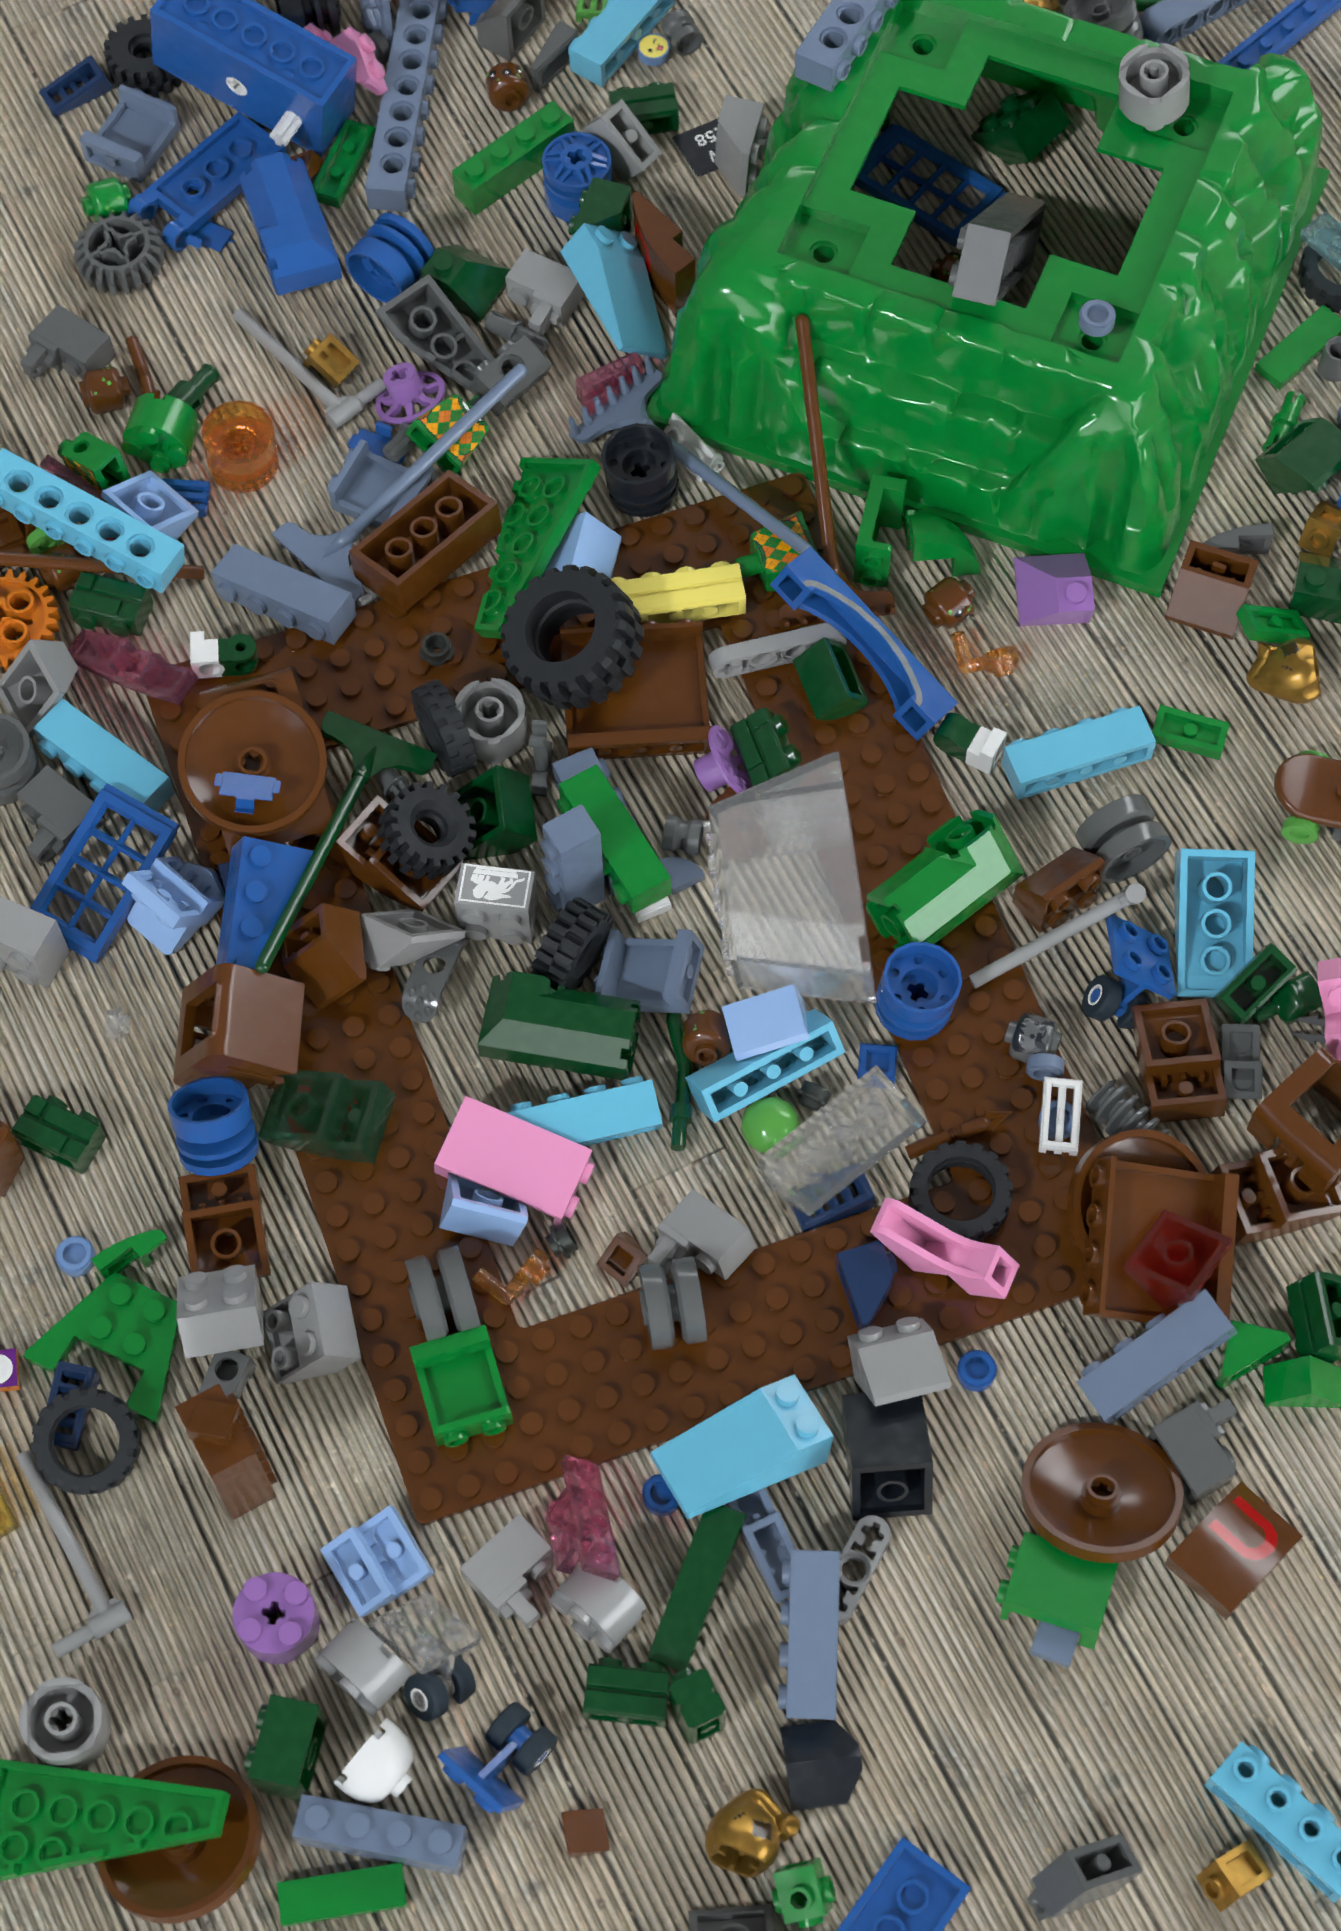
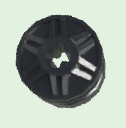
M274 0L277 14L302 28L312 23L323 31L325 30L324 24L328 23L333 38L341 33L339 0Z
M636 423L623 426L609 436L603 444L601 459L610 501L619 511L634 517L657 515L670 507L678 495L680 484L671 439L667 434L651 424Z

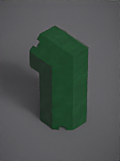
M511 971L506 974L505 980L502 981L500 975L493 976L477 1043L479 1057L616 1080L629 1078L639 1036L637 1026H634V1023H640L641 1001L571 990L561 985L558 986V991L550 987L551 980L542 975Z

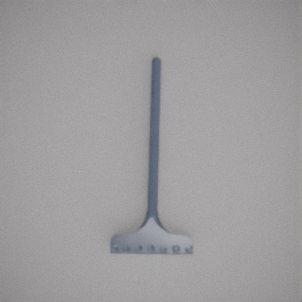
M644 356L646 371L642 375H640L636 366L631 367L633 376L631 384L628 385L623 376L619 377L621 392L615 395L611 386L606 387L608 402L605 405H602L598 396L593 398L596 410L594 414L590 416L586 407H581L583 422L579 426L573 417L568 418L569 436L580 444H587L609 430L619 429L636 423L651 424L657 427L648 418L646 404L650 395L662 384L663 376L660 371L655 369L649 356ZM667 435L671 439L675 458L799 554L811 546L810 543Z
M523 364L515 365L349 526L346 525L341 532L330 535H312L301 529L297 524L288 522L281 525L272 535L277 539L282 548H287L294 559L298 558L304 568L310 569L316 578L351 592L356 609V601L364 594V587L349 568L348 555L352 544L375 519L526 375V366Z

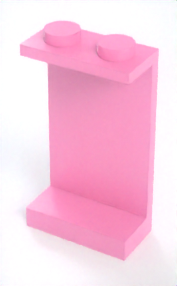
M465 1096L434 1163V1173L445 1178H449V1174L453 1173L554 1217L553 1224L558 1226L565 1217L572 1219L580 1201V1198L574 1195L580 1182L587 1185L595 1163L590 1162L592 1149Z

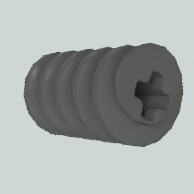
M1111 1080L1102 1086L1085 1105V1109L1090 1114L1097 1112L1095 1121L1098 1124L1107 1123L1105 1132L1108 1135L1133 1129L1154 1130L1160 1121L1157 1117L1146 1121L1144 1118L1149 1111L1148 1106L1136 1110L1134 1106L1139 1100V1096L1134 1095L1126 1099L1124 1095L1130 1086L1124 1084L1116 1088L1114 1086L1116 1080ZM1166 1128L1159 1132L1168 1135L1170 1131Z

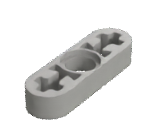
M870 1515L862 1518L854 1528L840 1555L839 1584L847 1589L842 1603V1607L846 1611H839L838 1626L844 1625L852 1617L889 1545L890 1527L879 1516ZM873 1527L879 1529V1537L883 1540L881 1542L878 1540L872 1542L868 1555L875 1557L873 1560H870L866 1554L861 1552L866 1537L862 1531L863 1529L871 1531ZM855 1546L859 1551L851 1549ZM851 1560L861 1562L866 1570L865 1576L858 1581L848 1580L842 1572V1567L846 1562ZM848 1590L856 1591V1594L853 1596Z

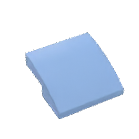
M392 1505L387 1506L360 1527H350L320 1549L352 1606L361 1618L387 1605L435 1574L396 1507Z

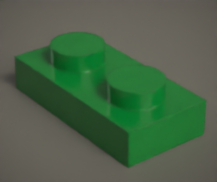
M1243 604L1236 612V616L1243 627V632L1249 640L1283 644L1289 640L1297 638L1309 640L1311 637L1298 610Z
M1160 705L1152 733L1157 744L1220 760L1230 723Z

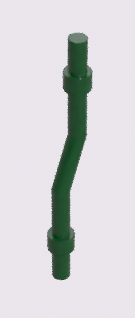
M667 1013L666 1024L678 1066L675 1102L670 1105L669 1121L672 1123L670 1148L674 1151L685 1150L687 1125L692 1122L693 1107L689 1104L691 1090L685 1077L692 1074L693 1065L692 1061L683 1052L682 1013Z

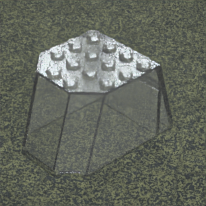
M839 752L827 754L708 806L710 820L703 821L706 844H708L710 855H707L710 877L713 879L714 890H712L713 906L715 913L717 912L719 928L721 927L723 939L720 940L727 975L735 976L737 987L739 989L769 992L794 984L800 996L865 1004L877 1003L853 831Z

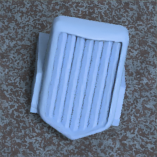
M177 856L156 858L149 870L130 871L121 883L132 892L131 896L136 901L127 916L128 923L165 955L177 953L202 925H206L222 908L225 901L223 887L214 869L191 862H183Z

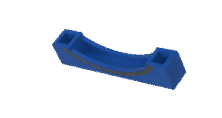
M811 546L787 564L770 584L794 611L800 608L821 618L842 633L861 651L881 677L896 709L893 716L916 741L922 738L958 704Z

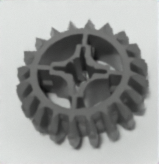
M124 210L120 216H115L111 211L108 218L103 219L98 215L97 223L87 222V231H79V240L74 242L75 264L78 266V272L82 279L86 280L90 288L97 286L101 294L108 289L113 296L119 290H123L128 296L129 290L132 288H136L141 292L142 283L152 285V276L160 275V266L164 265L165 249L163 241L156 227H152L148 219L142 220L138 213L129 217Z

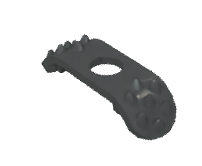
M465 936V938L416 961L405 985L402 997V1008L405 1015L411 1020L425 1023L432 1020L437 1014L442 993L463 948L469 944L470 938ZM433 958H439L445 962L444 969L438 973L427 972L424 969V965Z

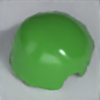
M762 1097L750 1104L744 1111L741 1132L747 1144L758 1152L781 1153L791 1143L799 1139L801 1120L790 1103L779 1097Z

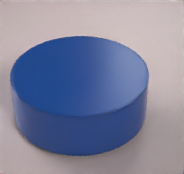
M982 1350L966 1352L958 1362L956 1372L958 1381L964 1388L970 1391L980 1392L988 1389L993 1384L997 1373V1366L992 1356Z
M661 1474L654 1475L645 1482L642 1489V1500L645 1508L650 1513L656 1516H668L679 1508L678 1502Z

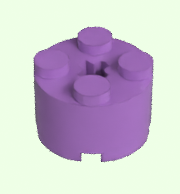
M272 1572L248 1579L239 1592L233 1607V1624L242 1643L256 1658L269 1664H285L297 1659L298 1656L307 1649L309 1650L315 1643L319 1633V1611L309 1590L303 1582L289 1574ZM276 1612H282L284 1618H278L276 1625H272L269 1618L274 1617Z

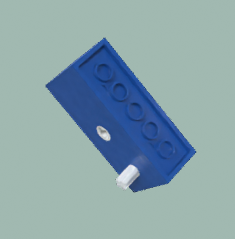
M157 0L150 9L153 64L271 129L270 138L274 139L275 144L281 147L282 144L287 146L291 140L307 150L312 149L317 155L322 157L341 130L345 120L353 113L355 108L357 58L253 0Z

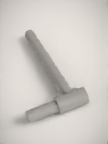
M239 308L233 314L234 320L328 406L325 418L335 430L363 410V406L387 389L383 380L378 378L355 396H341L338 398L246 311Z
M1139 883L1125 886L1119 894L972 973L968 976L972 985L976 989L1124 907L1141 903L1146 897V890Z
M26 1450L18 1454L15 1459L94 1607L90 1611L86 1625L51 1644L58 1658H61L94 1638L98 1640L130 1622L133 1618L123 1600L113 1598L108 1600L48 1484L36 1467L31 1452Z

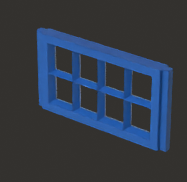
M893 123L874 142L854 184L877 199L915 210L916 215L913 222L955 248L957 247L961 227H965L970 220H973L974 217H977L978 214L982 213V211L1006 194L1000 186L899 124L895 125ZM899 142L916 152L904 166L887 157ZM922 156L939 166L927 180L909 171ZM880 162L897 171L885 186L868 177ZM945 170L962 180L950 195L932 185ZM903 176L921 186L908 200L891 191ZM968 185L985 194L973 209L956 200L957 196ZM926 191L944 200L931 215L913 205ZM949 205L967 215L955 229L950 228L937 219Z
M106 783L105 787L100 790L30 909L55 919L68 948L98 964L100 959H103L136 902L131 896L132 892L121 884L123 880L107 872L120 851L141 863L138 871L149 870L156 858H161L165 855L177 835L180 825ZM107 808L130 820L118 840L96 828ZM135 824L158 836L147 856L124 844ZM91 835L113 847L102 868L79 855ZM74 863L97 875L85 895L63 883ZM102 879L125 891L113 912L91 899ZM58 890L80 902L69 923L47 911ZM86 907L108 919L97 940L74 927Z

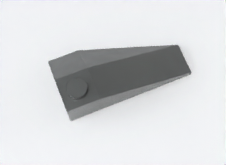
M429 274L375 311V314L398 342L471 393L477 395L470 388L475 378L473 371L484 360L489 359L492 362L495 358Z

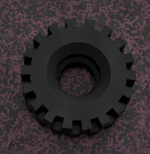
M140 14V20H135L134 16L128 17V23L124 25L120 21L115 25L117 32L110 30L107 34L109 40L104 41V56L112 83L115 82L117 89L123 84L132 89H140L145 94H151L154 98H159L158 92L164 91L166 95L171 93V86L174 85L178 88L182 84L181 79L153 64L152 56L148 58L135 57L140 52L152 51L151 23L148 15Z
M426 781L422 786L420 782L412 783L409 788L405 787L385 807L384 813L378 821L379 824H382L377 830L378 838H385L380 844L382 852L389 850L391 853L387 860L392 865L398 861L402 865L399 871L404 874L409 870L414 871L412 878L421 879L425 874L427 875V880H433L439 875L441 877L447 875L472 850L474 844L471 842L476 838V831L470 830L476 824L474 816L467 817L466 815L471 809L467 802L461 806L457 801L461 796L456 791L449 795L446 793L448 786L440 784L435 789L433 781ZM416 821H423L434 829L437 836L435 843H428L417 835L414 828Z
M580 897L573 898L572 902L569 901L565 905L564 910L561 909L555 922L552 921L549 925L548 933L541 940V947L536 950L535 957L537 958L532 962L531 968L533 970L531 974L542 975L550 979V987L558 991L559 985L571 990L580 988L585 977L588 978L592 972V967L594 964L597 965L600 959L599 955L602 952L603 944L608 939L609 931L613 927V917Z

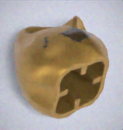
M1301 638L1289 640L1279 647H1271L1270 644L1259 642L1257 659L1248 671L1246 681L1251 688L1286 702L1307 704L1315 701L1321 696V686L1314 644L1307 639Z
M752 1788L744 1791L727 1802L711 1819L705 1835V1849L708 1859L714 1865L732 1871L742 1877H756L765 1872L775 1862L780 1851V1842H786L790 1837L795 1836L800 1828L801 1821L796 1815L783 1812L766 1790Z

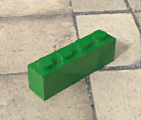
M552 100L453 169L452 178L455 197L476 216L543 169L542 157L545 148L553 139L566 133L575 132L574 119Z
M597 764L558 784L560 799L556 800L561 814L582 804L601 833L604 876L608 874L613 882L611 886L612 891L621 905L626 903L631 912L635 914L672 894L671 876Z

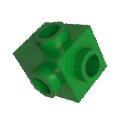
M820 1857L780 1866L773 1873L776 1888L772 1889V1899L777 1914L783 1913L785 1925L798 1922L799 1928H806L824 1922L823 1916L828 1914L833 1908L832 1902L836 1901V1892L831 1876H825Z

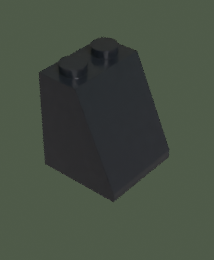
M863 1392L842 1395V1423L852 1520H861L870 1515L889 1518L932 1514L933 1459L922 1395L880 1406H874Z

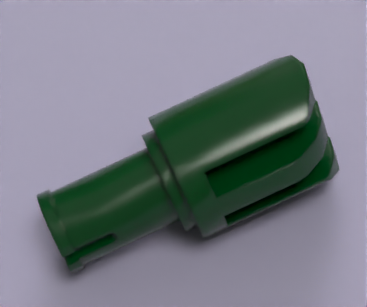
M205 363L189 381H178L166 395L184 401L197 412L205 403L204 394L220 380V374L212 365Z

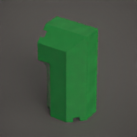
M978 809L969 812L972 819L962 821L960 816L950 818L928 835L927 842L930 848L925 846L924 851L867 894V900L870 901L866 904V910L878 932L885 939L891 935L898 942L893 946L895 950L910 942L935 944L1025 874L995 814Z

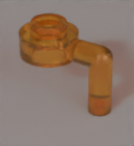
M958 631L951 634L958 665L962 673L968 674L985 670L987 673H993L995 677H1002L1013 673L1014 667L1020 663L1016 647L1013 646L996 648L986 652L981 657L971 658L965 632Z
M537 1247L507 1286L503 1285L483 1267L479 1269L472 1279L503 1305H510L530 1282L537 1286L550 1270V1267L545 1264L549 1256Z

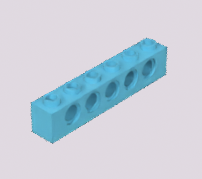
M4 448L0 450V507L12 513L22 523H31L44 530L52 539H61L74 546L82 555L93 556L104 562L112 571L123 572L134 578L142 587L147 589L153 588L160 593L164 592L184 565L183 543ZM16 490H25L23 492H15ZM46 506H55L54 508H45ZM76 522H85L84 524H75ZM107 538H115V540H112V541H108V540H105V539H107ZM137 554H145L146 556H144V557H137V556H135V555H137Z

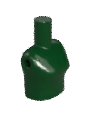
M1308 971L1288 979L1269 998L1270 1002L1257 1008L1252 1017L1257 1024H1260L1278 1015L1285 1024H1292L1296 1022L1295 1019L1302 1018L1309 1012L1323 1006L1318 984Z

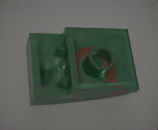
M297 1070V1074L278 1075L284 1078V1083L273 1089L257 1137L258 1139L276 1146L317 1156L375 1163L396 1094L382 1081L351 1080L339 1072Z

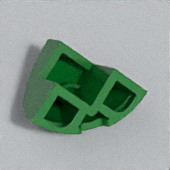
M905 510L903 526L907 550H912L913 561L950 558L953 577L980 574L981 569L975 549L970 540L955 524L931 512Z

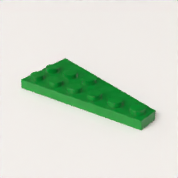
M521 457L519 468L522 470L520 480L514 482L512 492L516 495L514 504L506 510L495 550L499 555L497 565L491 566L488 576L492 580L490 590L482 597L474 630L481 637L502 639L500 637L502 624H507L508 620L504 615L508 606L513 607L516 602L514 596L520 589L524 591L529 587L528 582L535 576L540 578L546 571L550 559L561 544L566 530L577 515L581 503L593 486L594 480L601 469L594 459Z
M0 1759V1881L221 1837L231 1794L223 1790Z

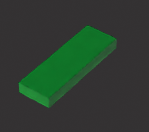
M350 119L345 120L312 184L319 203L340 209L374 142L376 127Z
M1322 305L1256 363L1254 371L1278 390H1281L1322 354L1325 344L1330 338L1341 337V318Z
M402 1862L277 1882L280 1923L282 1927L408 1907Z

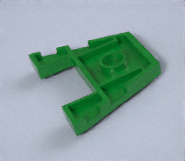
M114 1271L29 1347L23 1357L26 1361L55 1374L58 1362H64L76 1341H80L143 1372L126 1403L135 1415L158 1425L162 1413V1400L169 1380L168 1372L171 1358L174 1356L179 1333L177 1301Z

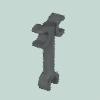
M532 719V736L529 738V746L533 747L535 764L531 780V787H533L532 795L547 797L549 767H551L553 751H551L552 742L547 741L548 721Z

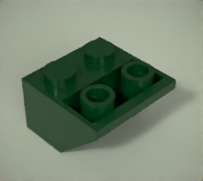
M1032 90L1024 95L1013 93L1005 97L1000 102L1001 107L995 113H991L981 119L979 122L980 127L970 136L973 141L1008 165L1029 163L1070 124V121L1052 90L1042 92Z
M593 177L589 188L583 189L579 200L580 210L578 215H572L568 234L573 236L583 223L604 226L620 232L626 231L631 234L633 230L631 186Z
M1323 417L1301 420L1258 456L1255 461L1275 494L1290 493L1294 495L1301 491L1309 490L1314 493L1325 488L1330 483L1329 478L1335 473L1341 472V430Z

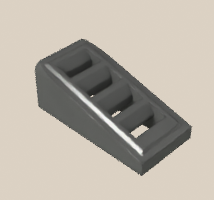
M561 20L552 30L531 66L532 88L536 92L543 89L570 63L568 49L573 39L578 37V31Z

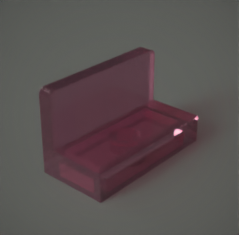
M636 352L629 353L575 379L577 400L582 407H586L590 416L596 412L593 399L595 396L599 397L602 405L608 402L607 386H611L615 395L621 392L620 376L625 378L628 385L633 382L632 366H636L640 375H642V360ZM651 394L650 397L648 398L647 404L649 403L652 394Z

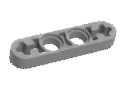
M826 622L723 646L712 651L709 654L708 660L715 677L728 678L793 663L792 660L823 637L845 645L847 641L842 633Z

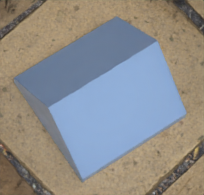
M151 470L105 489L101 493V497L109 505L175 540L182 535L199 513L195 507Z
M587 511L580 513L571 521L561 544L555 550L546 570L556 567L559 571H562L565 565H576L579 569L582 566L594 568L598 573H604L611 579L622 540L621 536Z
M794 984L722 1006L736 1061L809 1039L807 1008Z
M450 1173L439 1228L514 1246L527 1224L528 1212L526 1205Z

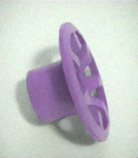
M411 363L396 364L389 368L383 376V382L387 389L379 394L376 400V413L381 420L390 424L411 423L442 401L445 395V383L436 373L416 371ZM426 379L435 381V383L424 384ZM438 390V394L434 400L423 394H433ZM416 402L426 407L415 414L414 404ZM383 405L392 406L386 414L383 412ZM402 406L405 407L407 417L395 418V416L399 415Z
M715 725L711 727L708 732L711 752L694 761V770L700 783L709 792L729 784L738 795L745 798L751 796L754 787L733 737L720 726ZM733 748L735 749L736 753L738 754L737 756H734V757H732V755L730 754V753L732 752ZM742 763L744 770H739L737 765Z

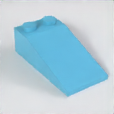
M583 223L560 253L615 346L621 352L641 356L647 355L652 358L665 360L668 352L645 260L637 248L636 239L626 231L620 232L604 226Z
M1181 848L1175 853L1176 997L1213 998L1253 958L1255 851Z
M794 1374L752 1392L651 1451L650 1457L686 1518L690 1519L826 1463L834 1436Z

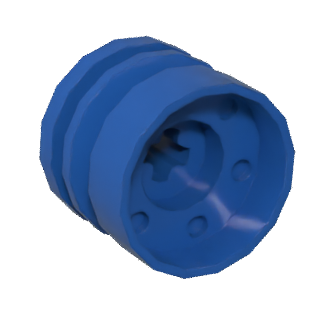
M582 132L563 134L553 139L544 150L542 166L546 205L554 216L565 222H570L572 215H578L581 193L583 189L589 188L593 177L612 181L610 150L598 137Z
M383 213L374 221V225L368 228L365 237L358 240L346 254L345 265L353 280L367 294L386 304L412 286L417 279L421 278L420 271L433 255L434 250L427 237L413 223L397 214Z
M910 942L897 948L887 959L874 999L876 1015L883 1027L895 1036L907 1040H926L939 1034L949 1022L962 986L961 969L954 957L942 947L928 942Z
M223 1076L200 1078L179 1088L169 1099L168 1112L172 1129L176 1134L179 1158L187 1171L203 1176L224 1175L243 1168L254 1159L259 1151V1140L255 1132V1122L251 1118L252 1109L248 1091L242 1082Z

